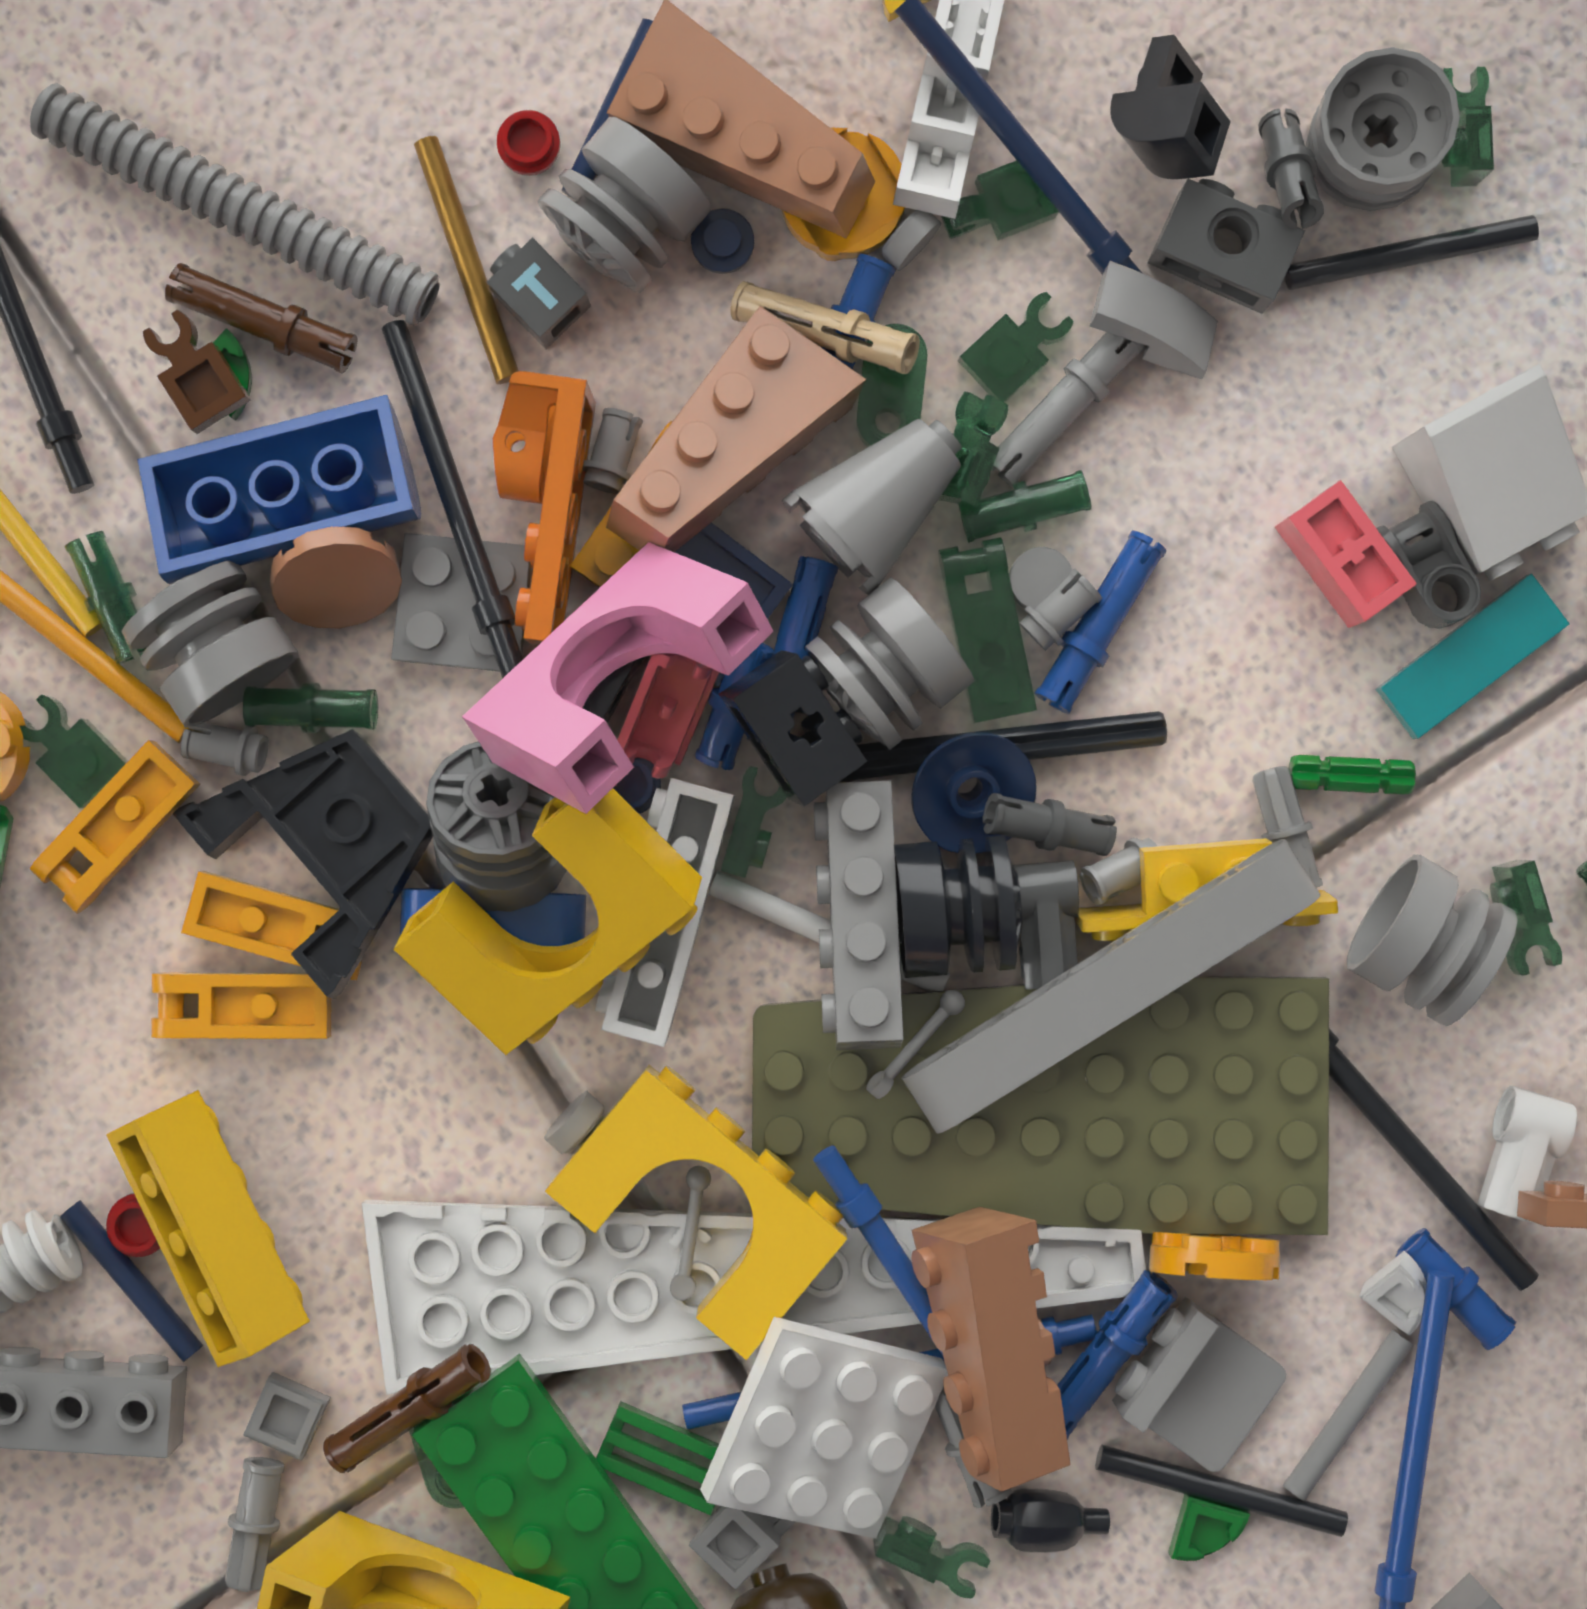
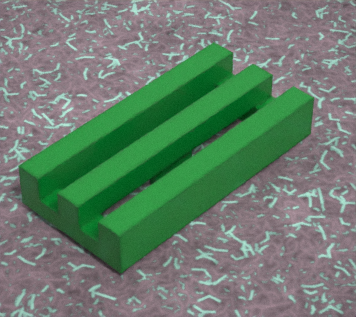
M620 1401L596 1456L602 1468L711 1516L715 1504L707 1503L701 1490L613 1452V1449L616 1446L702 1484L708 1471L707 1468L622 1432L625 1423H628L710 1460L713 1459L719 1443Z

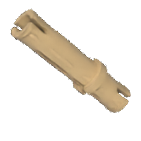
M743 281L738 285L731 301L730 312L733 320L747 323L758 307L761 306L816 345L835 351L837 358L849 363L861 359L894 369L901 374H908L918 356L920 339L917 334L905 333L871 322L868 314L855 309L850 310L846 314L800 298L755 286L748 281ZM777 311L811 321L813 325L779 315ZM836 330H838V331H840V332H843V333H847V334H850V335H855V336H858V337H861V338H865V339L871 340V341L873 342V344L868 343L867 341H864V340H860V339H857V338H852V337H849V336H846V335H843V334H839V333L836 332Z

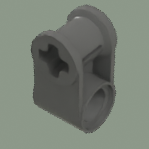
M1427 501L1420 505L1418 514L1389 529L1386 526L1377 527L1379 533L1417 583L1405 592L1403 597L1412 615L1419 623L1428 628L1441 629L1459 622L1475 611L1481 598L1479 580L1457 543L1450 521L1438 504L1434 501ZM1419 535L1423 536V539L1410 546L1405 544V542ZM1436 581L1445 582L1454 589L1457 596V606L1453 612L1444 611L1434 603L1431 594L1432 587Z

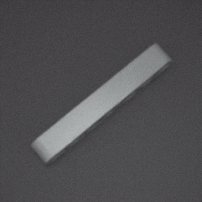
M1286 839L1276 841L924 1059L906 1072L901 1079L935 1132L938 1134L949 1130L1313 904L1321 894Z

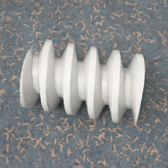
M35 1209L26 1213L25 1222L28 1232L25 1234L12 1220L2 1224L4 1244H0V1314L11 1309L13 1302L23 1304L35 1297L37 1290L45 1293L58 1287L60 1279L70 1282L81 1276L83 1266L77 1241L71 1229L59 1215H53L52 1221L47 1223Z

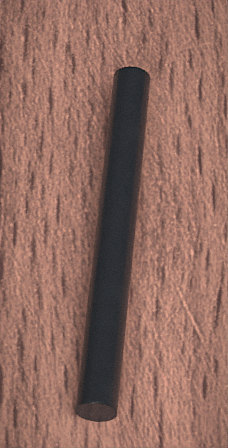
M1534 215L1293 263L1290 264L1286 273L1285 282L1287 288L1293 290L1535 241L1539 236L1538 222Z
M1101 1445L1098 1450L1095 1469L1339 1537L1344 1535L1347 1528L1348 1513L1346 1511L1306 1500L1303 1501L1288 1495L1106 1445Z

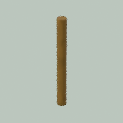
M437 136L424 137L416 141L414 147L496 384H504L509 382L511 375L519 370L492 292L487 284V278Z

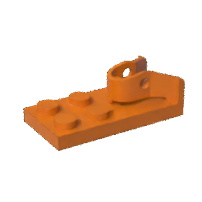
M518 371L513 373L509 380V387L498 426L492 439L499 497L542 504L540 524L530 522L525 539L524 561L531 562V568L533 569L531 588L520 587L515 612V626L522 627L524 639L536 648L566 620L573 571L570 565L575 557L585 485L583 481L586 472L583 471L584 460H588L596 401L587 380ZM519 441L526 442L522 450L518 452L512 451L515 443Z

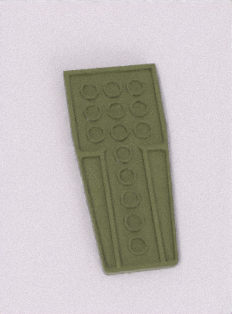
M1197 976L963 1122L938 1134L901 1079L902 1076L924 1059L1037 989L1025 990L1023 984L952 989L959 991L964 996V1009L957 1015H950L893 1079L894 1083L891 1090L880 1099H876L867 1091L866 1087L869 1080L877 1072L884 1071L939 1009L942 994L949 990L901 993L903 1042L900 1048L836 1050L835 1033H823L822 999L767 1003L759 1006L753 1015L752 1151L760 1156L765 1149H768L784 1161L795 1172V1175L789 1182L807 1197H810L817 1190L834 1204L838 1201V1197L813 1161L820 1151L834 1145L860 1184L866 1183L870 1186L882 1205L881 1210L953 1216L977 1207H984L1034 1219L1040 1225L1141 1230V1233L1153 1234V1232H1170L1176 1234L1328 1235L1329 978Z

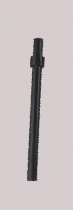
M0 246V317L41 418L36 422V426L45 448L53 449L69 492L75 494L86 491L94 486V482L78 444V440L82 438L81 431L73 411L65 410Z
M391 321L382 327V332L477 603L472 607L474 618L480 634L488 635L503 679L523 660L512 628L515 624V614L509 597L500 594L406 321Z
M1329 1028V1076L1516 1288L1522 1291L1532 1285L1539 1276L1536 1270L1336 1046L1339 1038Z

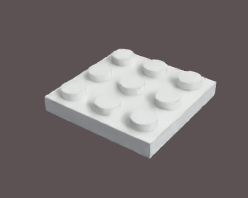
M774 1317L700 1487L706 1502L876 1539L943 1389L944 1377L948 1376L944 1361L939 1357Z

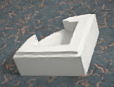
M1403 1251L1364 1282L1359 1297L1410 1336L1421 1322L1427 1283L1418 1264L1409 1254Z

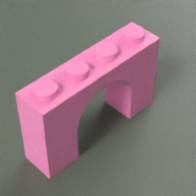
M648 542L466 712L462 718L492 763L587 814L634 768L607 722L583 709L587 698L601 681L615 670L634 660L663 653L688 657L729 676L774 631L747 582Z

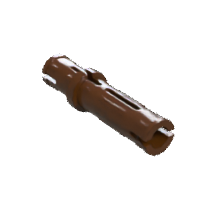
M178 263L169 276L170 279L193 289L191 291L181 286L176 288L166 284L165 300L172 304H179L273 343L274 350L283 355L290 356L295 352L333 368L341 374L348 369L352 362V357L331 349L329 345L343 351L348 349L355 352L358 342L357 336L309 318L307 310L293 304L288 308L282 307L191 269L184 263Z
M465 1344L457 1352L432 1369L423 1367L411 1374L404 1388L371 1408L367 1413L336 1434H331L325 1439L323 1450L328 1463L339 1473H349L358 1464L388 1444L396 1441L400 1436L424 1420H436L448 1413V1409L454 1400L478 1384L489 1380L491 1368L485 1354L474 1344Z

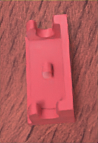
M1341 480L1275 526V529L1348 628L1366 622L1417 584Z
M663 653L651 655L617 739L632 764L635 758H643L654 764L652 777L656 779L666 777L674 763L679 766L681 765L720 672L678 654Z

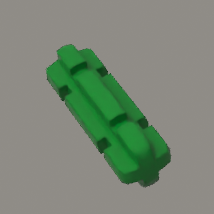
M1295 755L1291 757L1288 767L1295 789L1318 790L1319 786H1323L1324 791L1378 793L1379 789H1382L1384 794L1404 795L1413 792L1416 781L1415 764L1410 760L1389 759L1385 760L1384 764H1381L1380 759L1329 756L1325 757L1324 761H1321L1320 756Z

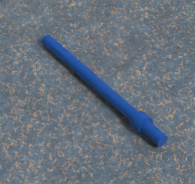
M834 1145L823 1149L814 1157L813 1161L838 1197V1201L835 1204L836 1208L850 1228L858 1227L931 1338L927 1318L932 1313L927 1290L918 1281L911 1260L880 1215L881 1203L868 1184H860Z
M1440 1270L1428 1271L1386 1560L1384 1563H1380L1377 1569L1374 1591L1380 1597L1378 1609H1405L1406 1603L1411 1602L1414 1597L1417 1573L1411 1566L1455 1278L1453 1274Z

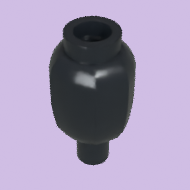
M1031 1488L1016 1489L1007 1498L993 1504L991 1507V1530L994 1538H1006L1008 1543L1016 1550L1023 1552L1047 1553L1068 1550L1078 1543L1083 1534L1107 1535L1110 1529V1515L1107 1508H1083L1074 1496L1061 1491Z

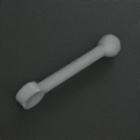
M949 990L943 993L940 998L939 1009L884 1071L877 1072L869 1080L866 1089L876 1099L884 1097L891 1090L894 1083L893 1079L950 1015H957L962 1012L965 1007V999L959 991Z
M703 1166L692 1167L686 1175V1182L691 1190L679 1272L674 1276L670 1284L672 1296L680 1301L690 1299L696 1289V1282L691 1276L703 1190L707 1189L711 1183V1174Z

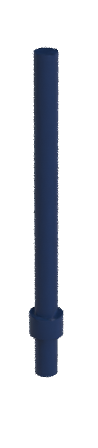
M905 0L895 10V13L1090 249L1086 256L1103 275L1109 261L1142 273L1129 257L1132 252L1129 245L1116 230L1109 233L920 0Z

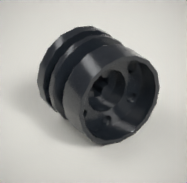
M1005 836L986 837L985 866H977L972 838L960 839L957 868L952 869L944 868L941 852L936 841L895 844L898 935L904 977L915 978L947 975L950 966L951 945H963L970 970L973 973L983 972L984 943L987 942L992 943L997 970L1016 969L1017 945L1020 933H1022V903L1018 874L1009 857Z

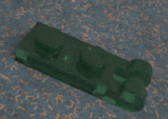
M1001 537L982 540V547L959 552L958 546L938 550L957 650L975 679L966 688L973 724L1037 710L1008 573L1005 547ZM986 572L990 590L968 595L965 576Z

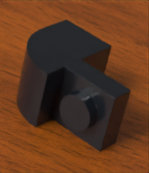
M1175 35L1152 38L1143 67L1138 74L1135 91L1113 94L1110 106L1111 120L1119 134L1146 168L1154 175L1173 180L1214 176L1231 121L1201 82L1203 73Z

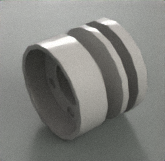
M1391 47L1365 52L1340 69L1327 87L1320 105L1312 118L1306 142L1307 148L1311 149L1315 155L1317 162L1315 178L1323 191L1344 206L1366 211L1397 207L1419 193L1453 146L1460 120L1456 91L1442 68L1420 53ZM1380 131L1387 136L1388 140L1385 144L1380 142L1373 148L1364 141L1368 134L1374 136Z
M608 117L582 148L584 158L598 177L592 181L572 169H564L559 175L560 182L576 202L555 189H547L538 200V204L549 220L555 225L564 242L585 262L604 276L614 278L634 292L641 293L651 282V277L634 255L656 268H662L668 262L665 251L652 235L657 229L677 241L685 242L711 211V203L702 189L666 152L630 124L617 117Z
M224 561L209 566L166 587L128 620L121 631L133 650L146 648L139 659L147 671L159 670L176 663L179 667L166 678L159 689L185 728L213 719L240 704L278 678L299 657L297 649L275 617L262 618L248 624L243 623L261 602V597L255 587L240 589L246 582L247 577L241 566L231 561Z
M892 577L857 605L865 624L870 630L865 636L860 638L852 629L839 620L830 626L835 638L845 650L839 657L819 637H816L805 646L809 656L825 676L829 685L825 690L834 702L852 718L859 730H863L878 740L888 751L902 741L897 730L887 718L888 714L894 711L913 731L922 724L920 716L909 697L919 691L930 702L941 709L975 681L970 669L946 635L914 597Z
M1413 855L1388 879L1362 919L1347 955V969L1385 991H1391L1408 977L1404 991L1405 1003L1419 1010L1426 1006L1429 1018L1441 1025L1449 1026L1460 1020L1471 1009L1493 980L1514 939L1518 919L1516 911L1503 903L1494 902L1490 905L1488 895L1481 890L1472 889L1454 903L1459 886L1457 876L1422 855Z

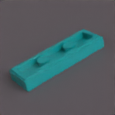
M1533 574L1526 575L1375 690L1412 739H1419L1570 625V623Z

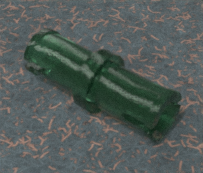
M1082 470L1027 486L1024 480L1012 484V491L968 503H958L968 543L974 542V540L1020 527H1023L1024 532H1029L1037 529L1038 522L1082 510L1088 511L1092 508Z
M97 531L86 535L96 557L94 562L90 561L80 538L69 542L64 548L69 553L88 595V598L83 601L89 614L96 613L115 655L116 664H122L134 660L121 631L127 621L138 612L132 600L137 593L132 582H124L106 542L104 531ZM146 648L137 649L140 657Z
M305 682L301 689L247 686L243 696V719L246 726L301 727L303 733H318L321 727H354L374 730L378 721V695L375 689H367L366 691L321 689L320 684L315 682Z

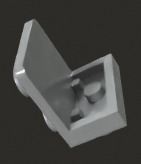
M1184 1297L1177 1309L1174 1307L1169 1309L1161 1318L1152 1334V1340L1154 1341L1141 1360L1133 1361L1123 1372L1116 1384V1395L1112 1401L1122 1418L1144 1433L1147 1428H1150L1207 1470L1218 1472L1226 1466L1286 1380V1371L1276 1360L1190 1299Z

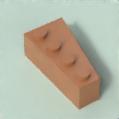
M669 0L663 1L606 112L608 116L617 117L630 124L666 152L677 164L847 239L876 182L863 153Z
M759 306L614 498L606 528L639 551L650 542L675 552L719 517L727 506L745 492L748 494L765 480L767 474L789 456H795L811 443L819 432L833 421L836 423L852 410L866 379L772 313Z
M977 1207L911 1230L916 1247L911 1256L912 1265L918 1281L927 1290L932 1313L927 1318L928 1329L934 1344L943 1353L948 1376H945L943 1380L944 1392L950 1407L959 1416L964 1436L959 1442V1450L964 1466L974 1479L1003 1492L1070 1466L1060 1389L1051 1378L1046 1377L1045 1366L1049 1365L1052 1358L1056 1357L1053 1335L1044 1327L1037 1316L1036 1301L1047 1297L1044 1272L1038 1268L1031 1270L1028 1246L1039 1243L1036 1220L984 1207Z

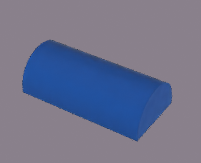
M388 395L137 459L158 572L167 584H173L188 575L224 561H231L242 566L273 558L280 550H282V555H284L288 550L294 548V539L309 531L333 526L356 527L373 532L421 519L419 494L411 460L398 418Z

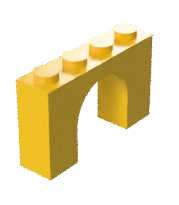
M613 788L587 814L554 797L544 806L532 833V836L580 882L593 900L597 910L599 926L591 934L577 942L562 946H541L520 940L504 930L453 881L408 919L393 949L505 1055L525 1040L530 1044L541 1040L555 1025L558 1014L571 1004L576 1009L587 1004L598 993L605 977L617 968L621 972H627L633 968L648 952L651 941L664 931L670 936L676 934L690 922L697 912L698 907L695 905L702 876Z
M649 1064L554 1177L545 1192L592 1232L596 1233L641 1178L660 1165L676 1160H700L713 1164L730 1174L742 1187L749 1200L753 1215V1229L744 1251L698 1305L696 1319L747 1360L765 1339L773 1318H782L848 1239L846 1228L839 1223L843 1216L835 1204L817 1190L810 1197H807L789 1182L795 1175V1172L770 1150L765 1149L758 1156L739 1139L743 1136L745 1130L724 1111L715 1107L708 1114L690 1099L691 1095L696 1091L695 1088L675 1070L666 1065L659 1073Z
M338 1511L266 1566L257 1609H568L570 1596Z

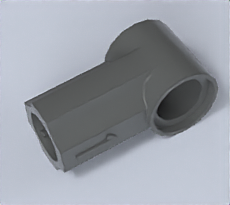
M1073 860L1013 865L1018 874L1022 903V933L1019 936L1021 977L1025 990L1038 989L1078 964L1074 918L1079 916V887Z

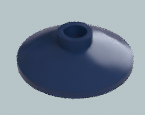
M985 732L959 735L938 746L920 766L912 786L911 805L913 814L923 833L931 841H936L939 847L958 853L960 839L972 838L975 853L985 852L986 837L1003 836L998 834L990 835L984 832L983 828L986 824L983 823V813L988 798L991 794L998 793L1004 797L1035 802L1036 777L1026 755L1010 740ZM973 777L977 778V783L971 791L966 793L958 792L963 782ZM1005 836L1006 842L1012 837Z

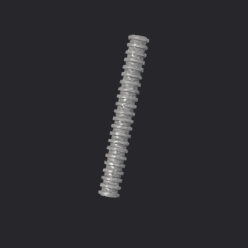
M58 83L51 84L44 89L33 105L30 115L31 133L39 139L49 138V142L57 148L66 146L67 151L75 157L84 155L85 161L93 166L102 163V168L105 172L111 175L120 172V178L129 184L138 181V187L147 193L156 190V196L165 202L173 198L174 205L184 211L191 207V212L195 217L204 219L209 216V222L217 228L227 225V231L234 237L245 234V241L252 246L263 243V250L270 255H274L278 251L281 252V259L288 264L294 263L297 260L298 266L302 271L308 273L314 269L316 270V276L320 280L326 282L332 278L336 288L343 291L350 287L354 297L363 299L368 296L372 306L380 308L386 305L390 315L398 317L404 314L406 315L405 321L412 326L422 322L429 314L440 287L437 273L429 271L424 275L421 273L419 264L411 262L406 266L403 264L404 259L401 255L394 253L388 257L383 246L376 244L370 248L365 237L358 235L352 239L350 238V231L343 226L334 230L333 223L329 219L323 217L317 221L313 211L305 208L299 212L295 202L288 199L281 203L277 193L270 190L263 194L259 184L249 182L245 185L244 178L241 175L231 173L227 176L226 169L223 166L213 164L209 167V162L205 157L196 155L191 158V152L183 146L173 149V143L169 139L160 137L156 140L153 131L147 128L138 131L136 123L129 119L120 122V116L111 110L102 112V107L93 101L85 103L84 98L76 92L67 95V90Z

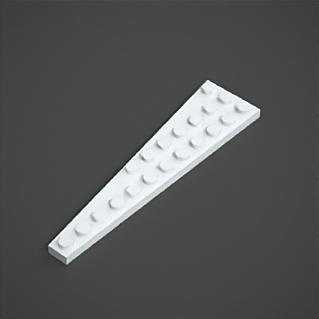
M365 1200L362 1203L386 1395L395 1394L404 1388L409 1376L423 1367L432 1369L457 1352L465 1344H474L485 1354L489 1361L491 1373L518 1354H521L535 1375L732 1349L697 1320L696 1314L698 1305L744 1251L753 1229L752 1213L700 1211L691 1276L696 1282V1289L690 1299L680 1301L672 1296L670 1284L674 1276L679 1272L687 1211L616 1208L598 1231L594 1233L562 1206ZM882 1217L911 1262L912 1252L916 1250L911 1230L942 1220ZM844 1218L839 1223L846 1228L848 1239L782 1317V1319L842 1334L921 1324L858 1227L850 1228ZM1037 1224L1039 1243L1028 1246L1031 1270L1038 1268L1044 1272L1047 1297L1036 1301L1037 1309L1126 1297L1140 1278V1275L1146 1270L1141 1230L1079 1228Z

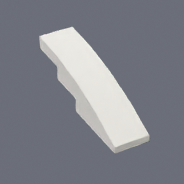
M939 0L935 19L987 81L1004 0ZM928 52L893 205L955 219L979 114Z

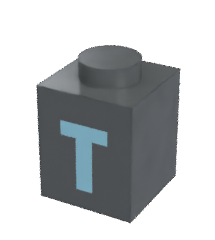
M533 237L522 248L518 244L507 248L490 268L494 275L487 281V284L493 296L545 349L551 346L591 307L587 293Z

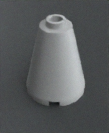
M916 419L791 491L782 502L789 513L800 505L805 512L802 516L805 520L800 524V527L847 578L856 570L866 577L867 580L859 589L869 595L880 586L960 469L961 463L955 454L962 449V446L940 421L935 420L928 426L922 420Z

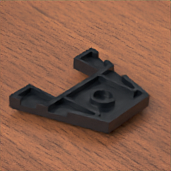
M354 729L279 762L280 766L248 781L241 779L223 787L222 793L198 804L190 802L179 807L173 813L174 817L202 850L214 859L221 856L264 817L337 902L340 910L291 953L322 992L332 999H336L343 992L433 838L427 810L367 741Z

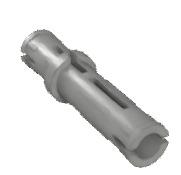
M1106 332L1080 361L1072 359L1064 367L1066 376L991 455L988 454L984 459L986 464L992 471L995 469L1000 471L997 475L1009 486L1014 487L1022 475L1093 400L1099 403L1109 394L1108 384L1138 353L1145 349L1144 344Z

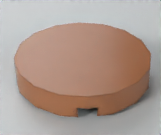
M331 526L306 532L293 540L294 548L288 550L283 556L282 550H280L272 561L269 577L271 592L278 609L293 621L314 628L341 629L362 624L384 613L398 598L402 583L400 565L394 548L385 540L384 545L374 541L371 532L356 527Z

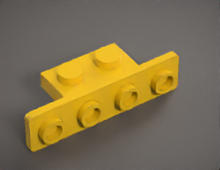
M1267 838L1139 848L1142 904L1079 908V916L1075 918V923L1082 932H1091L1092 939L1115 941L1130 932V929L1138 927L1251 855L1272 844V842ZM1318 890L1321 895L1313 904L1282 923V925L1298 927L1319 924L1320 915L1338 913V900L1326 891Z

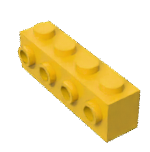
M196 1090L107 1133L106 1136L216 1365L221 1367L254 1355L309 1323L310 1320L303 1307L301 1291L296 1282L288 1276L277 1254L274 1235L267 1223L260 1218L247 1191L246 1177L242 1169L233 1162L219 1133L218 1119L214 1111L205 1104L199 1090Z

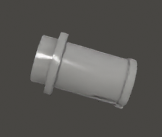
M604 408L602 413L603 419L591 459L584 460L583 471L586 474L583 482L586 485L607 493L618 494L622 485L626 484L631 477L626 471L638 431L642 427L643 420L640 417H633L634 414L620 409Z
M1073 569L1070 575L1035 609L1030 605L1024 609L1028 615L1019 624L1046 651L1053 643L1060 646L1064 642L1061 636L1096 602L1099 603L1103 598L1076 569Z
M203 722L184 729L181 740V755L183 758H194L234 767L236 774L246 776L250 771L259 773L265 764L268 753V737L258 734L257 728L252 726H246L241 731Z
M1131 838L1126 841L1123 850L1091 866L1081 868L1082 872L1079 873L1080 882L1088 898L1094 904L1102 905L1107 900L1141 884L1139 848L1157 847L1154 841L1149 838L1142 841L1138 838Z

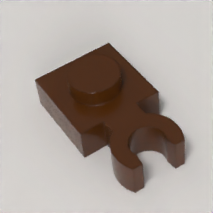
M177 309L171 313L180 329L179 337L175 342L163 344L160 336L150 327L143 331V337L151 351L171 362L172 366L157 375L190 430L199 434L251 401L217 345L210 342L200 349L196 348L198 343L197 328L189 317Z

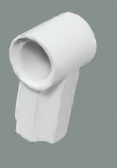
M1509 1086L1504 1091L1493 1119V1137L1497 1142L1477 1203L1478 1205L1515 1219L1532 1222L1517 1216L1519 1190L1544 1192V1181H1549L1555 1159H1561L1565 1155L1575 1133L1577 1110L1573 1104L1516 1086Z

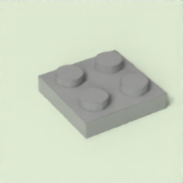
M404 533L401 562L402 583L397 600L391 659L400 662L500 672L488 635L480 634L474 618L472 607L477 603L454 538ZM482 541L500 594L509 597L515 614L520 587L530 588L532 568L531 562L524 561L525 545ZM514 624L512 628L523 656L524 632L522 627L515 626Z

